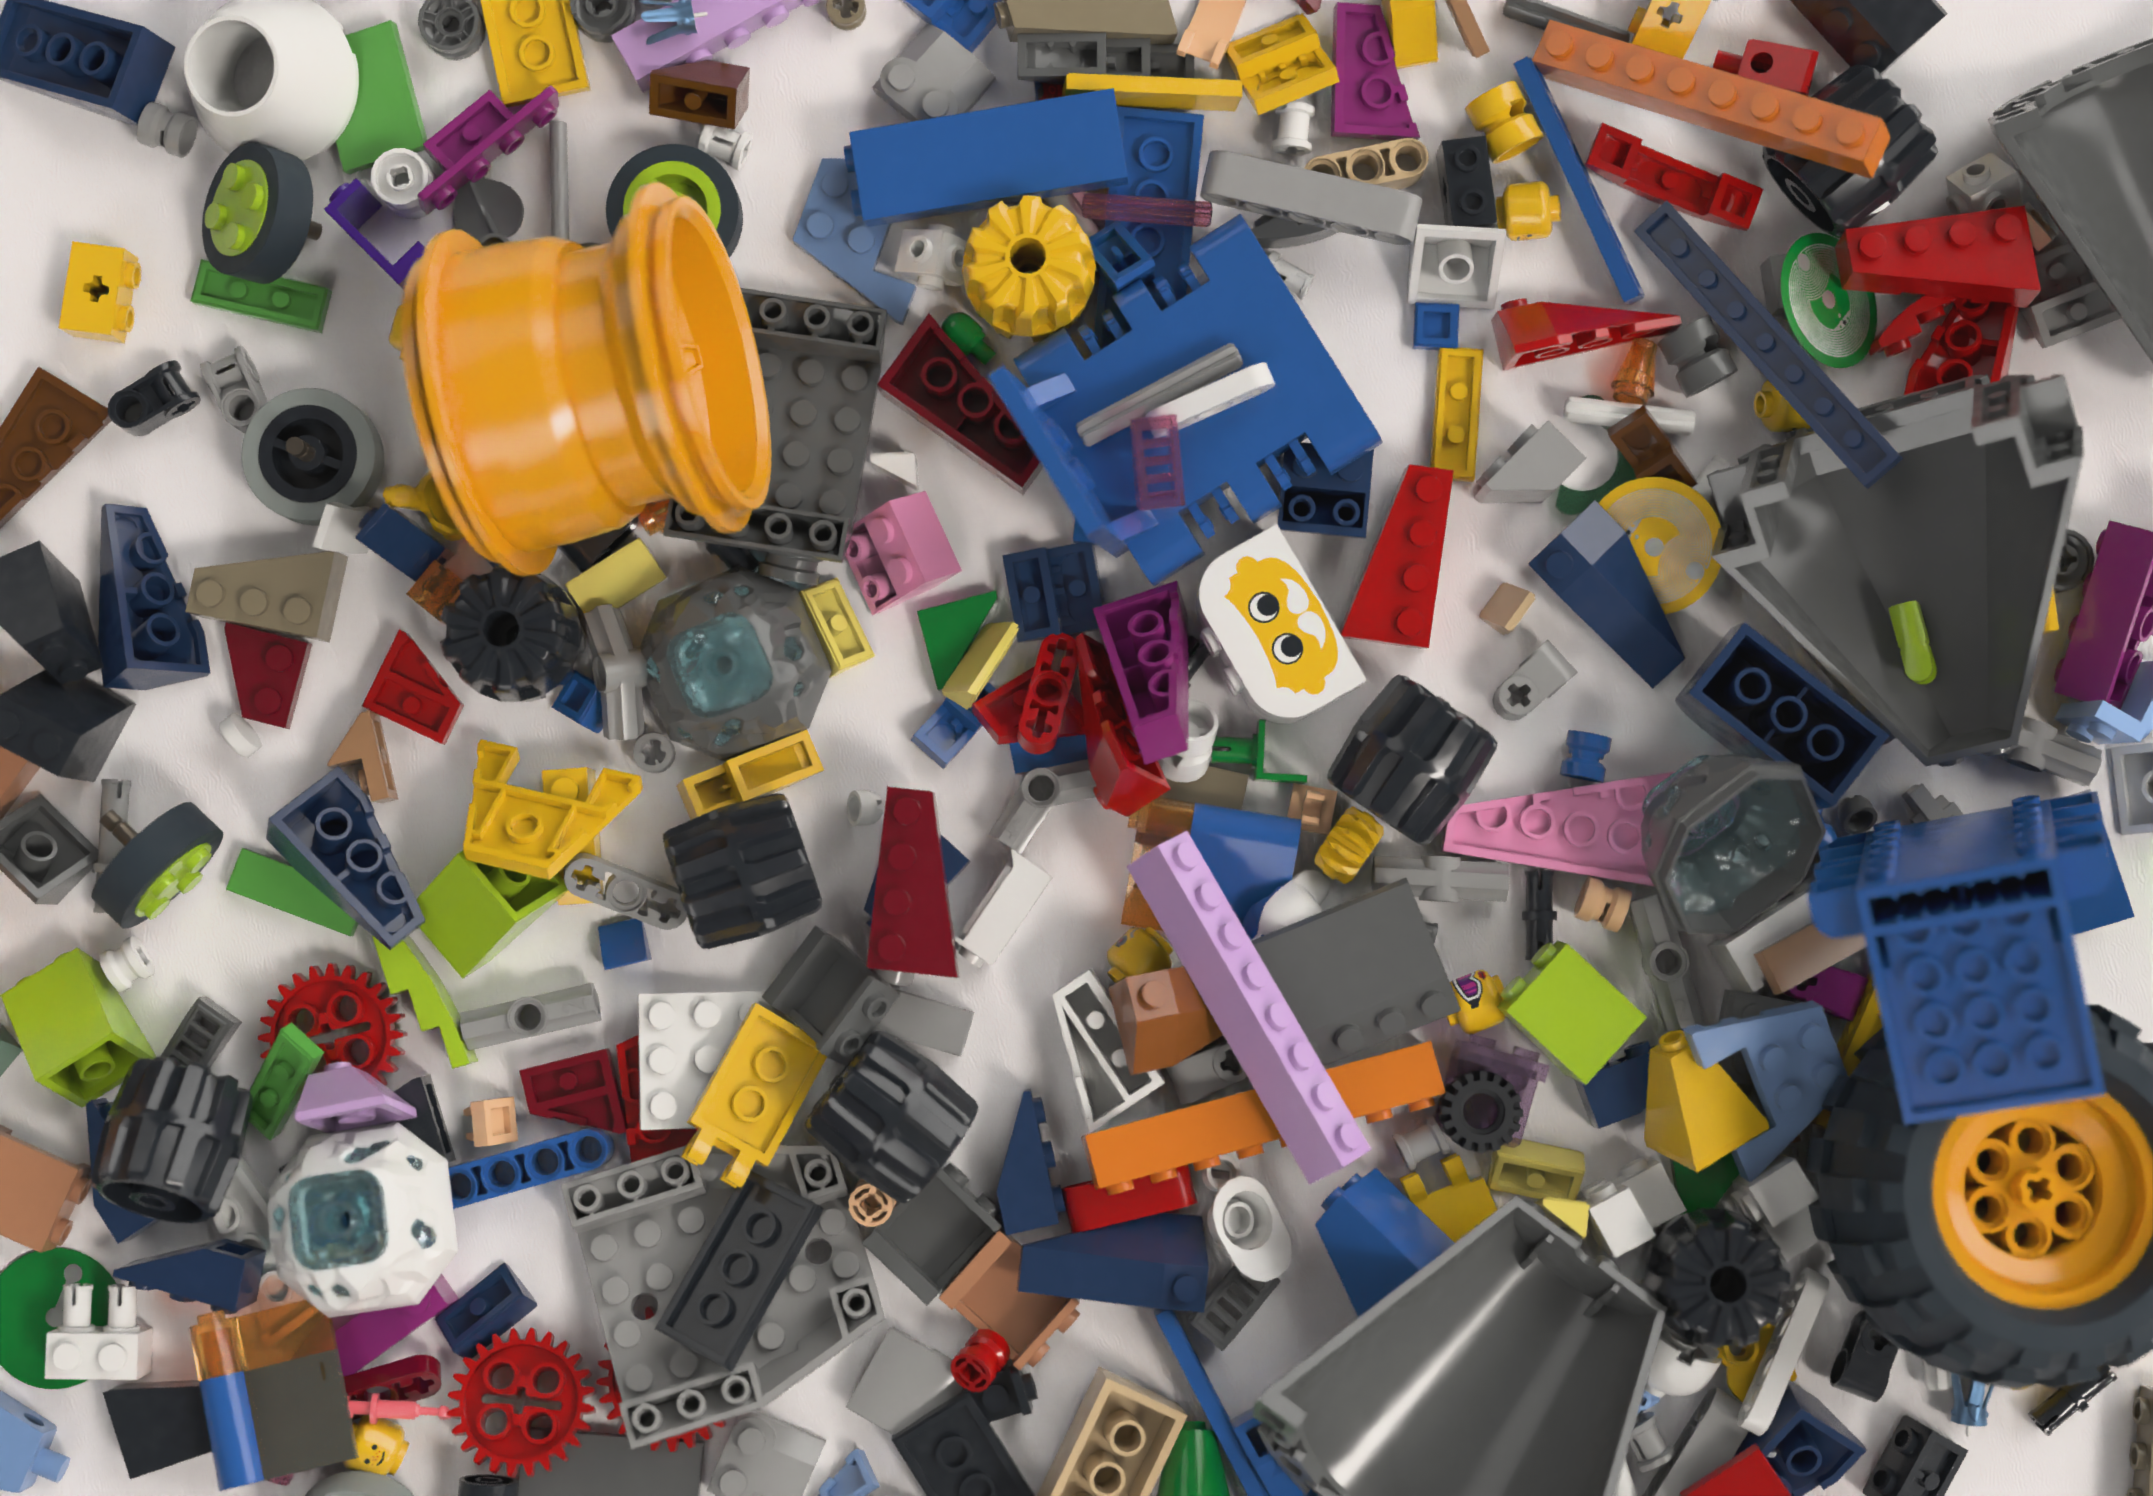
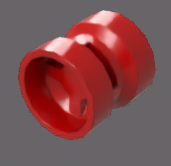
M979 1329L975 1331L966 1342L965 1347L951 1361L950 1369L952 1376L959 1385L969 1391L981 1392L986 1390L995 1379L996 1373L1000 1372L1010 1359L1011 1352L1008 1343L1000 1334L993 1330Z

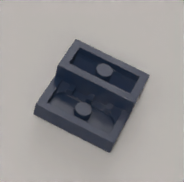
M1080 542L1049 549L1042 547L1002 555L1014 623L1018 624L1019 628L1016 635L1018 643L1043 640L1051 634L1065 633L1074 635L1100 630L1093 608L1105 605L1095 547L1092 543Z

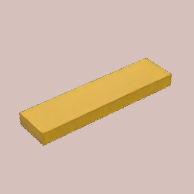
M1068 73L1062 88V97L1114 88L1116 106L1236 111L1242 98V82L1240 80Z

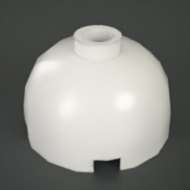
M1663 1324L1645 1390L1661 1398L1665 1394L1680 1397L1696 1393L1707 1385L1722 1361V1358H1716L1719 1354L1718 1349L1686 1340Z

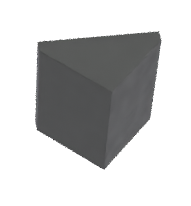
M41 794L0 820V870L35 904L58 905L92 869L93 863H97L98 849Z

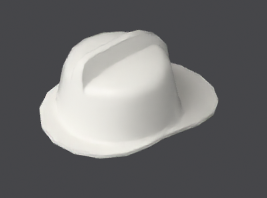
M1246 1176L1229 1179L1212 1198L1213 1202L1207 1216L1209 1232L1215 1242L1225 1248L1232 1263L1241 1274L1253 1281L1267 1282L1276 1279L1287 1269L1291 1259L1292 1242L1287 1228L1263 1184L1252 1177Z

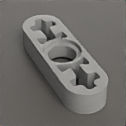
M589 853L576 854L564 867L565 885L575 896L664 930L679 927L687 918V913L684 911L680 900L679 890L674 886ZM585 865L591 866L592 875L598 879L605 881L606 872L612 873V875L608 878L605 885V894L602 895L598 893L601 890L600 883L586 880L583 885L577 884V876L572 872L574 870L582 871ZM623 880H630L639 887L638 896L628 903L620 902L613 896L615 885ZM647 889H653L651 898L657 902L666 903L668 898H673L675 908L678 909L677 913L669 912L666 917H661L659 907L647 902L646 910H641L640 908L646 901Z

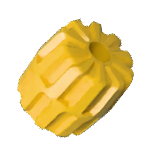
M1024 195L1019 205L1008 207L1003 201L993 205L988 209L987 218L978 228L972 227L966 241L962 275L966 294L979 317L984 318L997 334L1011 339L1014 335L1031 337L1033 343L1042 341L1062 327L1069 329L1080 318L1094 288L1096 264L1089 238L1083 232L1072 212L1063 205L1051 208L1043 204L1041 196ZM1033 271L1034 273L1027 274L1024 272Z

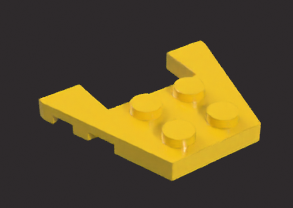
M480 739L477 745V769H474L472 781L474 786L472 803H469L463 844L465 858L469 861L550 880L641 793L643 789L641 776L603 768L586 801L572 800L506 784L520 760L517 747Z

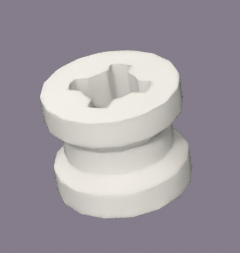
M134 936L125 939L119 949L115 951L106 950L99 955V962L103 972L110 983L120 992L130 989L133 981L136 979H147L155 974V966L148 951Z

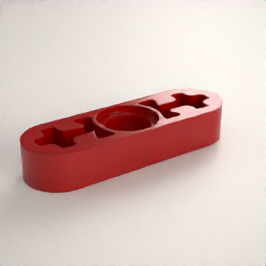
M1051 634L1042 641L1017 732L1020 746L1032 754L1049 752L1054 748L1058 739L1078 666L1076 640L1068 634ZM1057 649L1065 651L1059 672L1051 670ZM1042 685H1053L1059 689L1061 697L1056 701L1047 702L1038 697L1036 690ZM1038 714L1046 716L1044 732L1041 734V737H1033L1032 730L1036 726Z

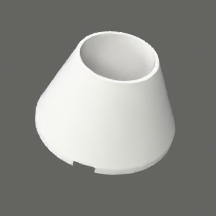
M230 0L219 8L193 35L186 49L184 59L185 78L193 107L201 125L213 141L229 154L243 144L258 143L293 154L302 161L309 159L317 153H323L330 148L343 133L351 119L359 88L356 55L352 53L348 40L343 33L344 28L326 8L314 0ZM261 37H265L274 58L272 83L265 96L254 106L245 110L237 97L234 86L236 63L241 53L249 44Z

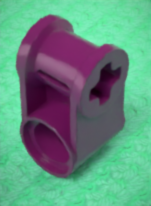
M1830 966L1807 979L1806 985H1796L1783 994L1802 1002L1814 1001L1821 1005L1822 1008H1825V1013L1853 1022L1868 979L1853 972Z

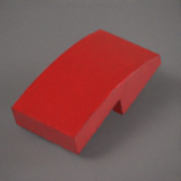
M1926 295L1921 297L1882 328L1870 345L1869 355L1872 356L1884 351L1888 358L1912 347L1910 340L1922 332L1920 325L1930 323L1945 316L1943 308L1956 300V298L1944 297L1942 299L1926 297Z

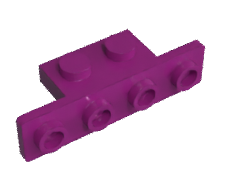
M552 85L548 86L513 115L498 97L489 90L423 144L424 150L444 172L418 193L419 205L423 212L428 215L436 208L442 210L449 206L457 197V190L468 181L474 183L483 178L491 168L490 163L502 153L509 155L517 150L525 139L524 135L535 126L542 128L551 122L558 112V91Z

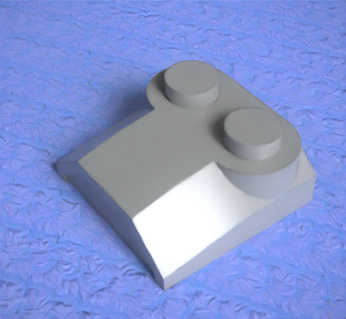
M928 23L897 58L890 60L883 67L880 78L872 88L874 93L912 122L969 112L993 84L996 77L975 55L945 31Z
M758 1410L738 1416L707 1491L715 1496H802L826 1440Z

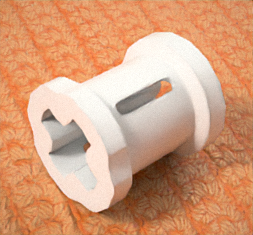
M1290 102L1275 108V113L1279 115L1278 137L1272 142V150L1280 154L1297 156L1311 153L1312 145L1308 142L1309 120L1315 114L1314 106L1302 102Z
M705 124L699 139L698 149L710 156L732 163V168L740 171L748 158L753 134L746 131L743 134H739L723 127Z

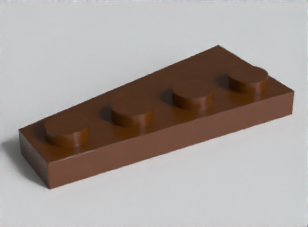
M39 366L0 426V529L112 421L107 407Z

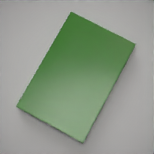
M390 20L345 35L352 53L356 55L359 88L351 119L343 133L336 140L343 171L351 175L372 168L375 161L384 152L393 148H406L416 153L424 151L423 144L428 139L397 24Z

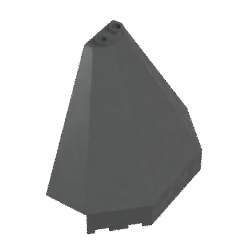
M2064 374L2052 375L2035 381L2034 375H2006L2000 378V381L1990 383L1988 375H1973L1858 408L1903 458L1869 489L1855 477L1811 427L1785 432V442L1775 445L1763 444L1738 458L1739 465L1716 470L1707 475L1723 524L1718 530L1711 556L1925 767L1935 764L1941 767L1953 766L1962 762L1965 757L1982 753L1986 756H1995L2008 751L2011 746L2018 745L2084 456L2083 426L2078 424ZM1914 600L1920 603L1930 640L1928 645L1932 649L1937 666L1936 678L1929 684H1917L1907 677L1900 653L1901 649L1898 647L1888 609L1894 605Z

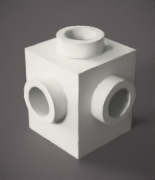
M1992 152L1946 177L1949 196L1946 198V204L1952 215L2023 206L2017 171Z
M929 224L928 229H903L895 272L916 281L917 286L927 290L943 291L944 285L962 286V268L966 241L954 235V228L942 224Z

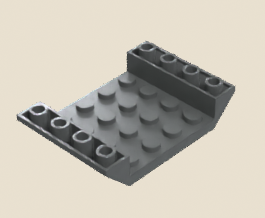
M740 288L757 345L768 404L771 433V476L768 493L763 504L759 508L752 509L746 526L741 531L728 534L717 531L702 515L698 516L691 513L673 498H670L663 535L666 537L843 563L852 537L878 392L877 384L881 375L887 310Z

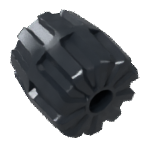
M1868 65L1850 67L1811 97L1883 119L1891 138L1873 179L1764 146L1762 149V158L1768 172L1790 202L1816 227L1837 238L1842 236L1845 229L1861 227L1892 204L1933 162L1938 153L1935 145L1937 139L1934 132L1920 122L1923 114L1914 104H1906L1901 98V89L1890 79H1883L1878 70Z
M495 566L487 574H471L459 583V597L454 603L445 602L440 616L441 620L446 623V638L441 640L440 644L444 657L453 665L464 683L479 694L501 702H532L546 698V694L559 685L566 686L575 675L573 667L578 653L585 652L586 637L582 633L578 610L568 594L560 586L545 575L518 576L509 572L503 566ZM519 631L517 638L513 642L515 633Z
M1397 674L1387 683L1355 723L1330 767L1327 779L1335 788L1415 843L1426 846L1432 842L1468 799L1494 755L1498 743L1491 733L1477 725L1467 715L1455 710L1450 706V703L1439 696H1435L1418 682L1409 679L1407 676Z
M775 793L723 806L669 829L663 834L665 853L671 866L670 870L680 893V900L684 911L687 913L693 935L702 949H712L769 934L814 914L822 908V897L788 798L784 794Z
M877 1030L868 1037L847 1067H844L841 1073L834 1077L827 1091L813 1106V1110L807 1116L804 1126L817 1141L858 1177L894 1200L907 1203L927 1186L955 1151L975 1120L979 1106L966 1091L931 1060L889 1033Z
M159 1056L153 1060L143 1058L135 1061L129 1067L106 1117L91 1174L92 1187L98 1190L99 1195L110 1203L140 1216L172 1223L207 1222L210 1217H214L219 1212L236 1173L253 1104L251 1091L238 1088L239 1080L231 1075H214L211 1073L210 1066L199 1062H192L185 1066L181 1065L174 1057Z
M1696 1208L1695 1211L1677 1215L1661 1224L1663 1230L1655 1242H1646L1641 1256L1646 1263V1278L1642 1279L1641 1283L1650 1288L1657 1295L1658 1301L1667 1307L1664 1319L1665 1325L1686 1340L1714 1348H1719L1722 1345L1744 1347L1759 1340V1330L1767 1324L1777 1326L1784 1315L1785 1310L1779 1303L1782 1291L1791 1289V1275L1782 1266L1779 1252L1782 1249L1762 1227L1745 1215L1724 1208Z

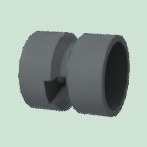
M1710 316L1702 317L1680 328L1657 343L1668 365H1676L1679 370L1675 378L1686 398L1712 387L1738 371L1728 350L1717 346L1721 337Z

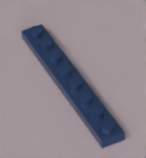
M1667 200L1634 230L1637 236L1867 489L1903 459Z

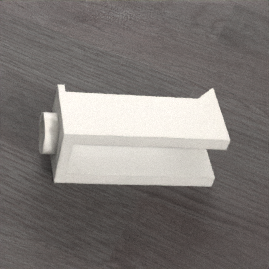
M1011 849L1013 868L1006 865L962 929V932L966 934L965 938L956 937L955 939L957 943L962 945L958 954L979 968L984 961L993 966L1053 878L1013 849Z

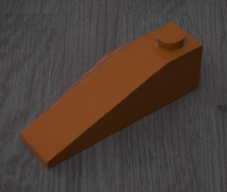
M1185 967L1126 977L1108 988L1130 1076L1173 1067L1223 1035Z

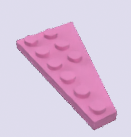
M1688 769L1462 805L1445 825L1441 852L1655 887L1648 875L1642 856L1640 826L1646 808L1653 798L1668 788ZM1679 788L1673 789L1669 796L1668 811L1681 793ZM1721 807L1689 831L1682 850L1686 849L1707 832L1718 828Z

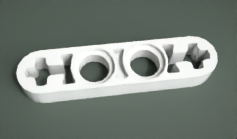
M1805 1268L1799 1274L1783 1308L1785 1313L1777 1326H1775L1737 1417L1738 1426L1757 1436L1764 1434L1775 1416L1829 1287V1279L1810 1268Z

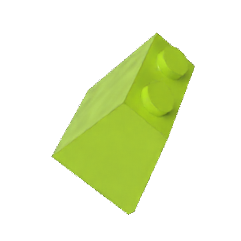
M462 850L456 854L416 899L425 918V923L419 928L464 979L496 957L559 900L568 889L559 873L550 880L466 860Z
M1557 940L1553 945L1550 942L1545 944L1531 960L1534 966L1523 979L1517 976L1504 988L1501 993V997L1504 1000L1497 1008L1562 1073L1586 1085L1647 1017L1568 943Z
M78 947L70 952L59 955L53 963L31 976L22 978L14 987L1 994L35 1081L81 1108L86 1106V1103L99 1098L120 1085L129 1067L135 1061L143 1058H150L152 1060L156 1058L153 1049L118 991L107 979L100 962Z

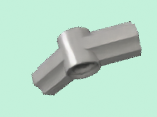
M611 604L596 606L590 612L583 614L581 625L593 655L592 675L594 684L601 693L603 735L609 740L625 741L637 739L640 735L645 734L642 688L647 685L649 675L648 664L641 653V649L633 647L620 609L612 607Z
M1088 759L1048 768H1036L1029 771L1024 776L1022 784L989 834L1022 855L1053 806L1095 798L1093 787L1096 784L1089 770ZM1044 776L1053 782L1054 793L1049 799L1038 801L1030 796L1029 785L1033 779Z

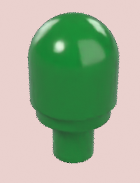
M954 312L943 320L941 329L955 342L966 357L972 354L986 366L997 354L983 341L986 337V334L982 331L983 328L968 314Z

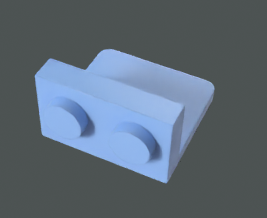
M2153 661L2141 662L2121 710L2104 700L2062 703L2054 719L2068 727L2066 730L2067 734L2082 742L2091 743L2093 741L2097 744L2141 742L2153 729Z

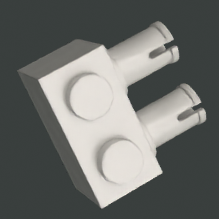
M80 1283L64 1284L62 1325H58L57 1329L47 1332L45 1379L138 1380L151 1373L153 1327L136 1325L138 1289L135 1286H129V1284L126 1287L125 1284L109 1285L108 1325L95 1326L91 1324L93 1284L84 1283L83 1286H80Z

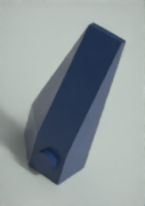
M1596 500L1528 563L1545 583L1652 689L1686 659L1626 531Z
M106 503L101 507L98 649L103 664L101 672L104 688L149 690L207 677L210 674L205 632L199 619L193 620L191 614L185 612L187 605L183 598L187 596L182 582H175L166 562L169 554L148 509L144 507Z

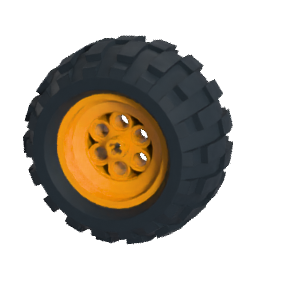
M2087 1004L2106 1095L1904 1124L1883 1026L1854 1053L1861 1062L1850 1076L1838 1075L1821 1105L1825 1110L1830 1111L1831 1114L1823 1139L1810 1138L1806 1170L1818 1173L1819 1199L1808 1205L1815 1236L1818 1240L1829 1242L1835 1257L1834 1260L1826 1264L1847 1299L1860 1304L1867 1312L1865 1317L1871 1327L1897 1348L1925 1360L1928 1365L1985 1385L2023 1389L2035 1386V1384H2041L2050 1388H2058L2100 1378L2097 1367L2102 1364L2121 1368L2133 1364L2153 1351V1043L2140 1041L2137 1037L2142 1031L2141 1028L2101 1005ZM2025 1128L2029 1132L2031 1140L2028 1148L2022 1152L2018 1147L2017 1138L2021 1130ZM1985 1149L1990 1156V1164L1987 1170L1981 1173L1976 1165V1159L1978 1154ZM2029 1180L2031 1181L2030 1186L2035 1190L2032 1197L2031 1190L2026 1187ZM1984 1196L1988 1202V1212L1985 1217L1979 1220L1975 1215V1204L1979 1198ZM2024 1223L2027 1235L2020 1241L2015 1242L2014 1230L2018 1224Z

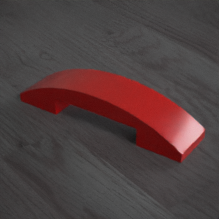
M1605 123L1600 124L1585 166L1616 185L1660 205L1667 200L1681 213L1743 231L1749 229L1764 190L1763 188L1724 172L1719 176L1641 145L1643 139Z

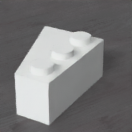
M1814 874L1805 877L1803 882L1792 890L1793 894L1780 902L1777 901L1735 934H1715L1717 939L1707 945L1733 990L1754 993L1764 986L1762 980L1766 978L1753 954L1813 922L1807 894L1810 882L1816 881Z
M1092 968L1052 994L1065 1046L1073 1069L1075 1083L1086 1117L1088 1131L1091 1133L1163 1085L1165 1078L1160 1070L1130 1076L1111 997Z

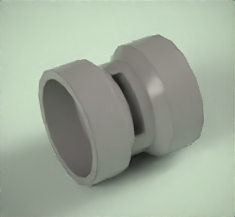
M149 102L143 109L138 121L137 140L140 144L151 148L157 146L165 147L166 152L183 158L190 152L196 139L197 118L184 112L174 114L169 112L165 105Z

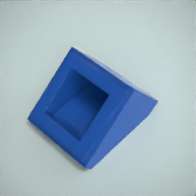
M573 670L575 675L566 686L564 685L552 708L595 733H600L603 729L601 693L597 690L592 679Z
M633 918L598 927L604 970L652 960L642 921Z

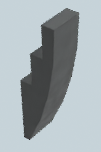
M1106 33L1018 34L1017 77L1019 80L1063 85L1068 73L1194 78V56L1186 54L1185 57L1177 55L1176 52L1179 44H1151L1150 38L1106 39Z

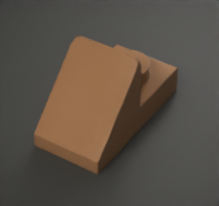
M372 711L361 712L334 752L327 766L343 768L363 763L364 769L359 770L358 773L362 791L367 796L370 795L371 802L386 803L398 800L380 715Z

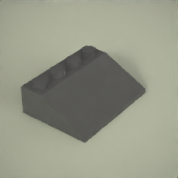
M1407 878L1251 941L1323 1066L1461 1011Z

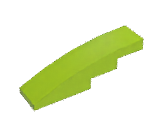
M372 935L390 994H402L409 991L421 1032L440 1029L452 1069L478 1062L475 1051H468L463 1040L460 1027L461 1018L440 977L414 940L408 936L393 949L389 950Z

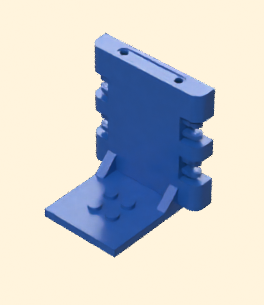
M1238 214L1189 246L1192 254L1209 279L1208 282L1201 286L1185 260L1176 266L1182 280L1192 290L1188 295L1177 301L1167 279H1163L1160 275L1153 280L1169 306L1166 309L1160 310L1141 278L1113 294V299L1132 330L1125 334L1111 310L1107 309L1101 313L1102 321L1108 331L1113 333L1116 340L1102 349L1097 342V336L1085 323L1078 328V332L1093 354L1085 360L1065 327H1062L1013 359L1029 387H1026L1004 365L988 375L1085 535L1115 558L1130 550L1153 586L1158 585L1206 555L1183 516L1190 512L1207 539L1216 533L1211 520L1207 515H1204L1199 506L1214 497L1219 504V510L1231 524L1240 519L1223 492L1227 488L1231 487L1254 524L1282 507V504L1259 468L1267 464L1284 491L1292 486L1291 478L1285 468L1279 465L1276 458L1291 449L1302 472H1306L1308 476L1317 470L1300 445V442L1307 438L1309 439L1331 475L1383 443L1375 426L1241 214ZM1228 343H1233L1242 357L1243 365L1213 382L1252 365L1264 362L1267 364L1275 382L1271 389L1163 437L1154 438L1146 417L1092 446L1084 445L1076 430V424L1081 420Z
M2097 791L2040 801L2038 795L2024 796L2013 799L2011 801L2012 806L1902 826L1900 820L1884 821L1873 825L1874 831L1837 837L1832 843L1819 848L1821 862L1815 863L1814 873L1816 881L1810 882L1807 894L1812 920L1818 931L1831 938L1865 935L1904 1124L2106 1095L2067 900L2101 893L2109 886L2113 877V867Z

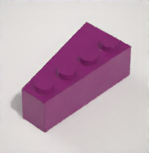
M2109 520L2107 529L2100 533L2096 543V554L2098 556L2093 572L2087 575L2082 586L2084 600L2079 615L2073 618L2068 629L2070 643L2066 655L2058 662L2055 669L2054 681L2056 686L2054 692L2084 702L2104 700L2121 710L2143 659L2142 652L2137 650L2140 642H2146L2151 635L2153 636V531Z
M1178 581L1093 608L1144 764L1146 765L1188 751V615Z

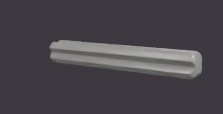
M1228 343L1081 420L1076 424V430L1083 444L1092 446L1145 418V415L1153 409L1198 390L1240 368L1243 365L1242 357L1233 343Z

